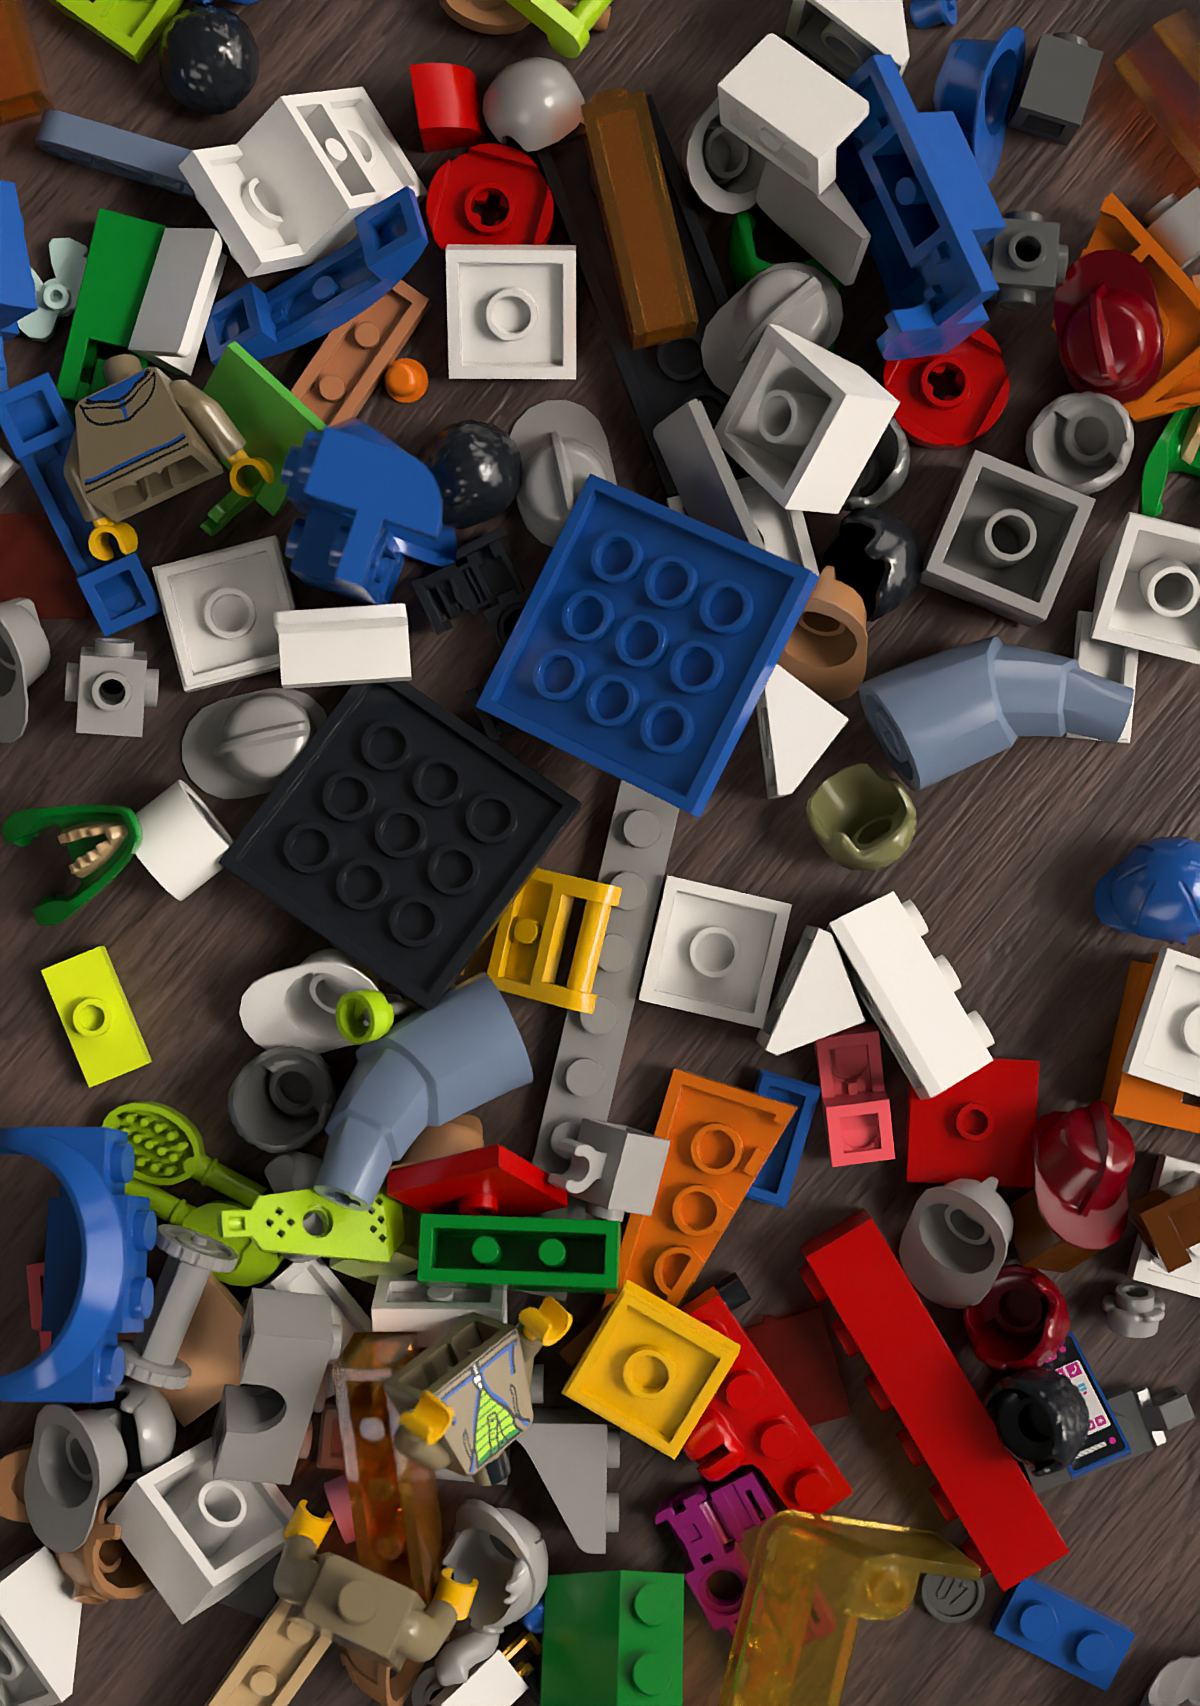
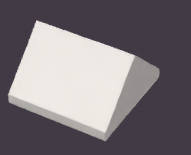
M1128 512L1100 561L1090 631L1091 638L1200 664V529Z
M776 664L756 704L768 799L781 798L792 794L849 720L778 664Z
M806 925L766 1015L764 1027L760 1029L756 1041L765 1050L776 1055L865 1022L831 933L820 928Z

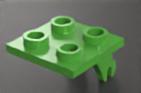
M236 341L227 345L203 392L220 404L245 439L246 444L242 448L248 457L264 459L272 466L274 482L273 484H268L262 478L260 471L255 466L249 465L244 470L243 480L254 496L245 497L239 495L234 489L208 512L207 515L210 518L200 526L210 536L218 533L235 515L254 500L273 517L280 513L288 501L286 493L289 486L281 484V475L290 448L293 445L302 447L307 430L317 433L327 426ZM227 459L220 461L231 471L232 466Z

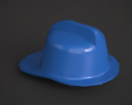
M1012 26L1004 31L999 40L964 38L955 40L950 45L935 86L933 99L936 112H954L966 140L972 143V153L987 185L994 178L1000 162L1010 107L1024 65L1026 38L1023 29L1017 26Z

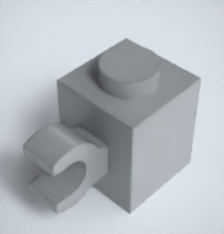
M583 1117L577 1141L564 1138L559 1140L557 1144L558 1149L571 1154L572 1160L569 1170L563 1175L549 1174L548 1182L553 1186L566 1190L571 1196L587 1201L585 1212L595 1217L622 1222L625 1212L651 1216L671 1141L626 1125Z

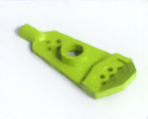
M384 1181L370 1208L371 1214L368 1211L352 1210L332 1203L315 1192L314 1188L258 1196L250 1210H222L218 1216V1232L221 1238L251 1237L259 1250L265 1252L386 1264L391 1260L406 1238L403 1205L399 1200L387 1195V1184ZM277 1209L281 1212L280 1215L275 1212ZM306 1213H315L321 1218L323 1229L319 1236L310 1235L304 1229L303 1217ZM267 1220L271 1223L270 1227L265 1223ZM288 1220L292 1222L291 1226L287 1223ZM278 1231H280L283 1234L282 1237H280L277 1234Z

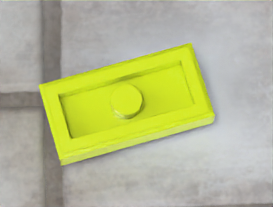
M105 945L41 970L89 1088L152 1062Z

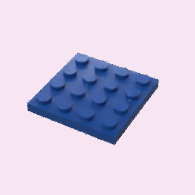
M590 473L475 707L700 818L819 577L807 568Z

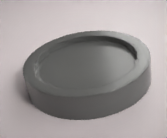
M945 1556L933 1561L925 1569L920 1581V1594L925 1607L935 1618L947 1623H959L970 1619L978 1612L984 1600L985 1587L982 1578H980L972 1563L961 1557Z

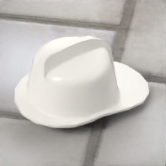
M326 948L311 954L298 966L270 973L254 981L245 991L241 1000L239 1014L243 1028L256 1044L266 1050L275 1047L295 1046L320 1054L346 1046L358 1045L348 1042L341 1035L336 1023V1006L339 999L348 992L361 989L379 991V978L338 949ZM366 1020L363 1021V1023L367 1027L369 1023Z

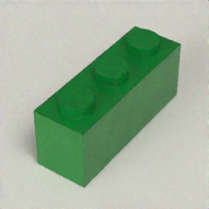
M421 1214L417 1281L424 1287L618 1294L621 1248L620 1221Z

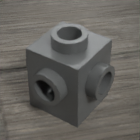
M1008 212L1003 218L1007 227L981 248L1000 289L984 302L997 303L998 307L1007 310H1030L1035 308V306H1041L1055 289L1056 284H1063L1068 266V246L1059 244L1061 223L1044 222L1043 216L1036 212ZM1016 254L1032 255L1031 262L1022 261Z

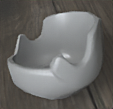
M528 57L507 65L496 75L484 95L482 114L488 128L501 144H506L507 139L505 136H510L524 150L529 152L540 150L560 141L577 128L587 109L574 78L563 64L552 59Z
M135 1379L122 1380L119 1387H115V1400L89 1402V1409L99 1411L112 1408L118 1410L122 1415L121 1436L127 1451V1467L129 1468L123 1478L124 1480L139 1479L169 1461L174 1448L176 1419L166 1397L158 1388Z

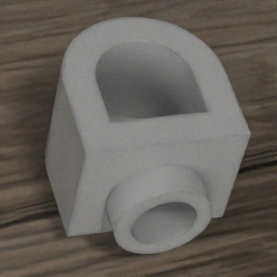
M1196 187L1180 201L1174 193H1171L1149 210L1142 220L1148 226L1147 232L1183 270L1200 257V189Z

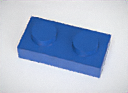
M1029 1576L1006 1591L989 1624L994 1634L1106 1692L1136 1636L1130 1626L1033 1576Z

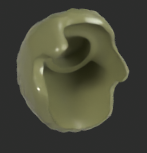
M870 763L852 764L827 777L811 794L805 809L812 832L821 848L839 866L849 870H877L891 865L908 850L915 835V827L917 826L916 809L903 785L897 779L890 778Z

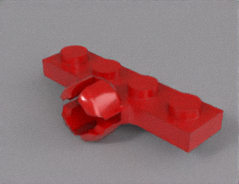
M714 1286L681 1307L679 1310L741 1345L739 1355L682 1447L688 1459L695 1460L699 1465L696 1470L708 1481L718 1482L740 1466L753 1464L762 1471L800 1527H803L852 1494L853 1490L848 1480Z

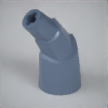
M995 635L944 650L889 670L859 684V695L865 717L883 754L899 778L911 790L917 792L1012 747L1018 736L1062 737L1068 732L1116 743L1129 717L1134 689L1081 669L1078 661L1075 659L1005 644Z
M481 971L454 986L430 1011L418 1008L393 1024L389 1032L381 1038L363 1044L356 1051L358 1062L325 1127L329 1139L314 1190L323 1198L342 1207L357 1211H368L392 1162L399 1161L427 1125L439 1127L494 1098L533 1082V1072L523 1040L503 997L486 972Z

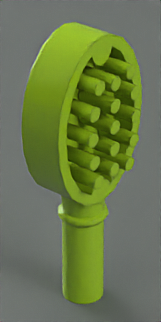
M140 1100L117 1107L104 1119L102 1127L128 1132L127 1143L132 1145L135 1158L132 1177L162 1186L174 1185L192 1178L200 1181L202 1186L207 1185L251 1208L256 1198L264 1196L268 1189L219 1163L218 1159L215 1158L213 1160L205 1155L203 1138L196 1126L185 1115L165 1104Z
M132 1177L129 1183H125V1195L150 1198L149 1210H153L157 1217L167 1221L169 1225L189 1228L211 1236L225 1243V1245L238 1253L239 1258L233 1271H211L218 1281L232 1286L256 1285L272 1277L282 1267L284 1257L280 1253L260 1251L251 1237H220L218 1232V1216L220 1211L250 1210L249 1207L230 1200H215L197 1208L188 1204L185 1199L181 1200L151 1183H146Z

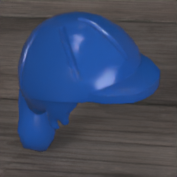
M1184 836L1158 837L1139 844L1130 850L1123 860L1115 865L1097 885L1093 903L1100 921L1121 933H1134L1170 944L1179 942L1183 946L1186 945L1188 936L1200 933V842L1193 841Z

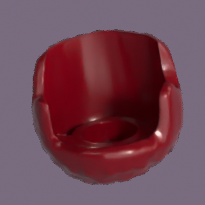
M1017 1263L1002 1266L989 1293L979 1304L970 1305L963 1312L964 1323L971 1339L975 1356L990 1368L999 1371L1015 1372L1041 1366L1048 1359L1055 1357L1059 1348L1064 1345L1070 1328L1067 1303L1058 1286L1038 1269L1022 1267V1265Z

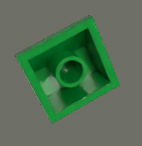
M616 1570L548 1575L547 1586L543 1593L544 1619L541 1642L539 1706H682L684 1574Z

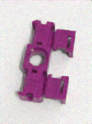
M751 1464L745 1466L744 1474L710 1490L711 1498L706 1500L708 1488L705 1485L696 1484L662 1501L658 1505L655 1516L656 1525L666 1520L686 1556L688 1563L685 1565L684 1577L713 1630L716 1631L725 1627L746 1666L743 1669L742 1682L748 1687H754L764 1682L766 1673L772 1668L775 1669L777 1674L789 1670L794 1663V1648L797 1650L838 1630V1616L811 1567L802 1571V1580L795 1583L796 1591L786 1597L783 1595L780 1600L776 1593L768 1596L769 1602L765 1603L766 1593L738 1543L745 1539L743 1532L758 1524H761L763 1530L780 1522V1510L758 1470ZM751 1490L765 1517H760L746 1491ZM684 1504L685 1507L681 1510H678V1507ZM719 1570L732 1571L741 1579L743 1589L733 1599H719L708 1589L707 1580L709 1576ZM807 1592L821 1617L820 1619H816L802 1593ZM742 1618H747L745 1622L739 1623Z

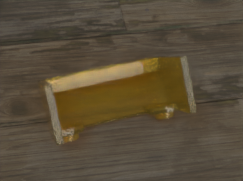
M785 1510L774 1514L763 1524L758 1534L718 1706H840L860 1618L889 1620L902 1614L909 1607L915 1596L920 1573L979 1581L982 1568L937 1532L796 1510Z

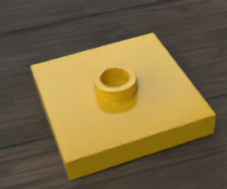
M627 1279L568 1378L562 1394L675 1460L739 1355L741 1345Z

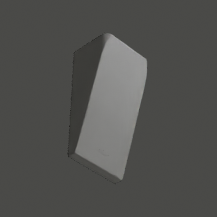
M767 159L755 196V200L760 208L845 286L854 284L871 235L835 181L818 196Z

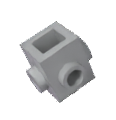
M96 638L95 647H81L80 663L67 662L65 701L78 702L76 733L142 737L144 707L157 708L159 669L147 668V652L135 651L134 641L120 638ZM114 679L121 682L123 686L116 691H109L101 684L106 680Z

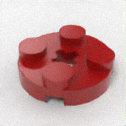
M479 144L468 148V153L459 155L452 162L449 159L434 175L427 194L426 213L436 247L443 256H445L447 244H547L554 224L553 196L546 179L539 172L538 166L525 153L502 144ZM489 196L499 197L501 209L508 212L504 221L496 220L493 226L482 225L481 216L473 213L475 204L486 205Z
M982 328L977 329L948 353L902 360H885L881 371L880 385L900 402L892 417L900 425L908 440L930 449L959 450L973 440L983 436L999 419L1009 397V374L1006 376L1005 365L1000 357L1002 352L997 342ZM945 369L952 370L956 373L953 384L961 389L960 395L957 398L947 395L943 400H940L932 394L934 387L927 382L928 375L931 373L935 376H940Z

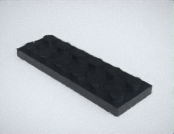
M649 94L581 120L577 128L560 141L534 151L547 185L550 187L554 205L570 245H576V263L666 498L678 496L679 493L654 439L653 430L660 422L684 404L696 398L698 402H702L713 430L715 429L731 397L712 383L704 369L701 344L706 326L717 311L730 299L652 95ZM722 448L733 475L745 472Z

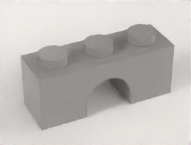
M252 1288L239 1333L240 1383L257 1386L237 1387L227 1384L224 1386L212 1429L214 1479L290 1485L298 1459L308 1458L313 1432L310 1418L312 1412L321 1413L327 1393V1375L325 1370L327 1364H337L342 1344L341 1325L332 1324L330 1296Z

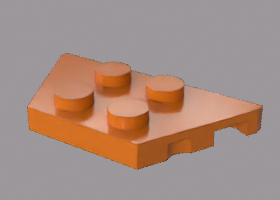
M1111 192L1102 203L1100 218L1086 249H1083L1080 258L1096 250L1116 249L1135 256L1149 270L1154 283L1165 340V362L1153 386L1143 396L1122 405L1127 409L1134 421L1138 423L1200 405V290ZM1054 319L1051 326L1056 331Z

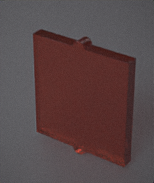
M47 513L0 514V602H6L18 597L31 599L35 604L39 619H89L88 602L76 579L78 576Z
M819 1306L775 1318L772 1314H767L764 1316L763 1322L743 1328L810 1426L851 1415Z

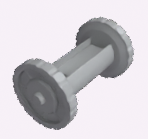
M162 1224L157 1227L155 1244L169 1255L154 1289L152 1313L148 1319H144V1332H137L134 1341L118 1339L117 1346H121L124 1352L125 1375L152 1386L177 1390L187 1386L192 1374L191 1368L184 1361L180 1360L177 1354L211 1271H233L239 1255L231 1247L211 1236L177 1225Z

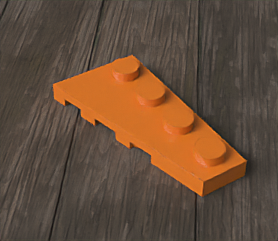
M680 1068L673 1069L654 1133L655 1136L670 1140L671 1142L651 1216L630 1213L620 1248L619 1292L628 1279L679 1309L799 1106ZM606 1294L602 1310L611 1301L615 1300L618 1294Z

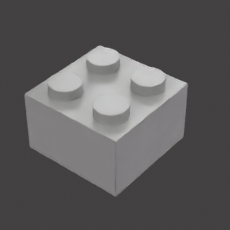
M974 450L962 463L924 555V567L919 582L1032 628L1045 621L1048 617L1096 499Z

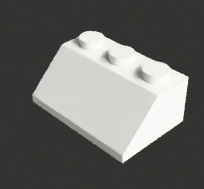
M893 891L829 923L826 931L833 936L849 979L920 1100L936 1096L993 1061L987 1048L995 1044L988 1027L976 1010L969 1014L965 1013L954 994L955 991L962 988L961 983L944 955H940L935 959L932 957L921 936L929 932L928 927L917 907L910 899L901 904Z

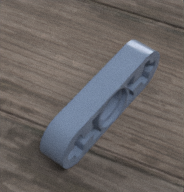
M52 109L44 110L34 142L42 150L70 162L196 199L192 187L179 168V165L192 150Z

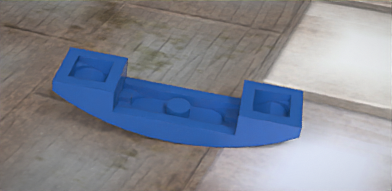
M407 185L356 216L354 220L359 237L266 294L249 282L213 304L204 331L211 363L216 366L227 345L234 341L244 348L256 361L286 352L338 328L382 298L407 274L429 242L415 192Z
M49 372L0 393V426L17 460L20 459L78 576L76 579L104 636L111 635L163 611L162 604L137 549L131 554L124 555L119 549L116 537L110 533L108 540L114 552L113 559L107 561L99 560L89 550V537L95 527L92 521H84L63 473V465L73 432L76 430V424Z

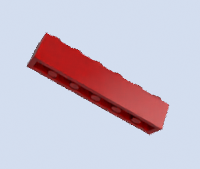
M862 1209L800 1246L808 1264L799 1268V1273L817 1303L827 1297L830 1298L841 1317L831 1323V1327L850 1358L860 1352L865 1357L873 1373L865 1377L863 1381L882 1413L894 1407L906 1428L897 1432L896 1436L914 1467L917 1468L927 1462L938 1483L928 1488L946 1521L949 1523L959 1517L971 1537L960 1544L980 1578L992 1572L1004 1592L1070 1553L1014 1456L1002 1446L995 1424L868 1212Z

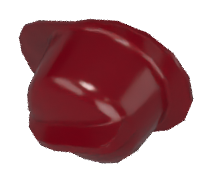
M1116 249L1096 250L1077 259L1067 270L1063 284L1058 285L1054 294V319L1062 366L1070 385L1078 393L1086 391L1101 393L1118 400L1121 405H1124L1143 396L1153 386L1165 362V340L1156 289L1149 270L1133 255Z
M1096 1100L1087 1107L1076 1108L1069 1112L1054 1111L1041 1116L1032 1129L1031 1138L1034 1194L1038 1211L1048 1228L1065 1243L1082 1250H1102L1117 1242L1127 1227L1129 1213L1127 1179L1135 1163V1145L1132 1137L1123 1124L1109 1114L1108 1104L1102 1100Z

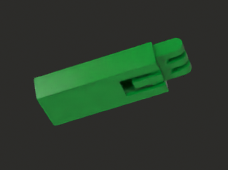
M99 208L57 389L75 424V408L79 401L107 387L102 371L106 360L97 359L92 384H90L99 342L106 343L109 347L114 348V346L127 349L126 354L139 358L142 369L151 366L150 361L128 350L164 230L165 228L172 227Z

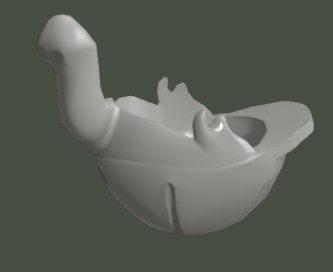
M466 1499L458 1509L456 1524L452 1534L453 1538L450 1540L441 1560L444 1567L439 1571L440 1575L444 1568L450 1567L454 1569L452 1580L456 1582L470 1584L473 1578L479 1581L467 1616L470 1629L465 1634L447 1643L437 1655L435 1670L437 1679L442 1686L466 1683L469 1669L495 1652L500 1634L504 1632V1627L512 1622H516L533 1610L542 1597L548 1582V1553L545 1540L541 1538L539 1529L532 1522L513 1510L493 1507L477 1499Z

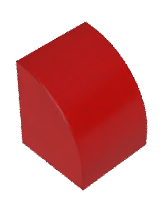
M448 63L409 65L419 129L425 153L487 143L475 73L466 67Z

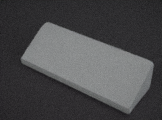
M697 398L687 402L654 428L653 436L688 516L766 550L702 402H698Z

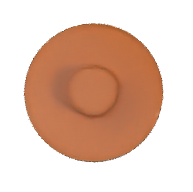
M401 358L394 361L385 373L384 385L386 391L394 400L401 403H412L419 400L425 394L428 387V374L423 365L418 361L410 358Z

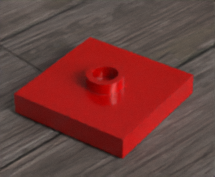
M992 1057V1062L936 1096L924 1100L919 1099L908 1080L903 1179L906 1182L946 1184L947 1182L966 1178L982 1183L987 1178L993 1176L999 1180L997 1186L1033 1188L1031 1138L1032 1129L1037 1123L1040 1061L1036 1059Z
M498 1143L397 1168L387 1173V1195L423 1214L527 1217L568 1207V1192L551 1185L548 1182L549 1174Z

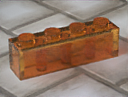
M355 1332L332 1367V1375L359 1565L417 1592L426 1606H428L441 1576L439 1571L444 1567L441 1560L445 1554L436 1475L434 1470L427 1469L396 1450L394 1436L400 1425L398 1422L399 1414L383 1387V1383L420 1354L417 1332Z

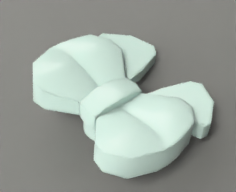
M53 238L49 243L51 264L56 278L49 279L43 283L37 273L31 268V274L35 282L38 310L18 320L17 323L18 327L32 341L47 342L54 336L60 317L68 316L75 311L89 250L85 245L71 238Z

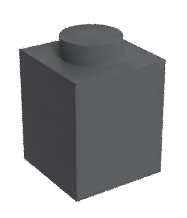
M1042 32L1029 56L1008 127L1068 145L1081 126L1104 52L1089 47L1085 39L1071 33L1059 32L1049 35Z

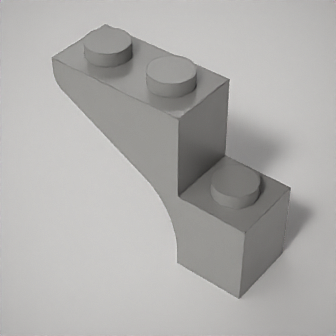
M533 1364L530 1386L531 1403H543L544 1364ZM532 1408L534 1418L530 1428L515 1440L524 1447L578 1547L586 1553L606 1554V1532H619V1493L607 1492V1468H619L620 1429H607V1420L589 1409Z

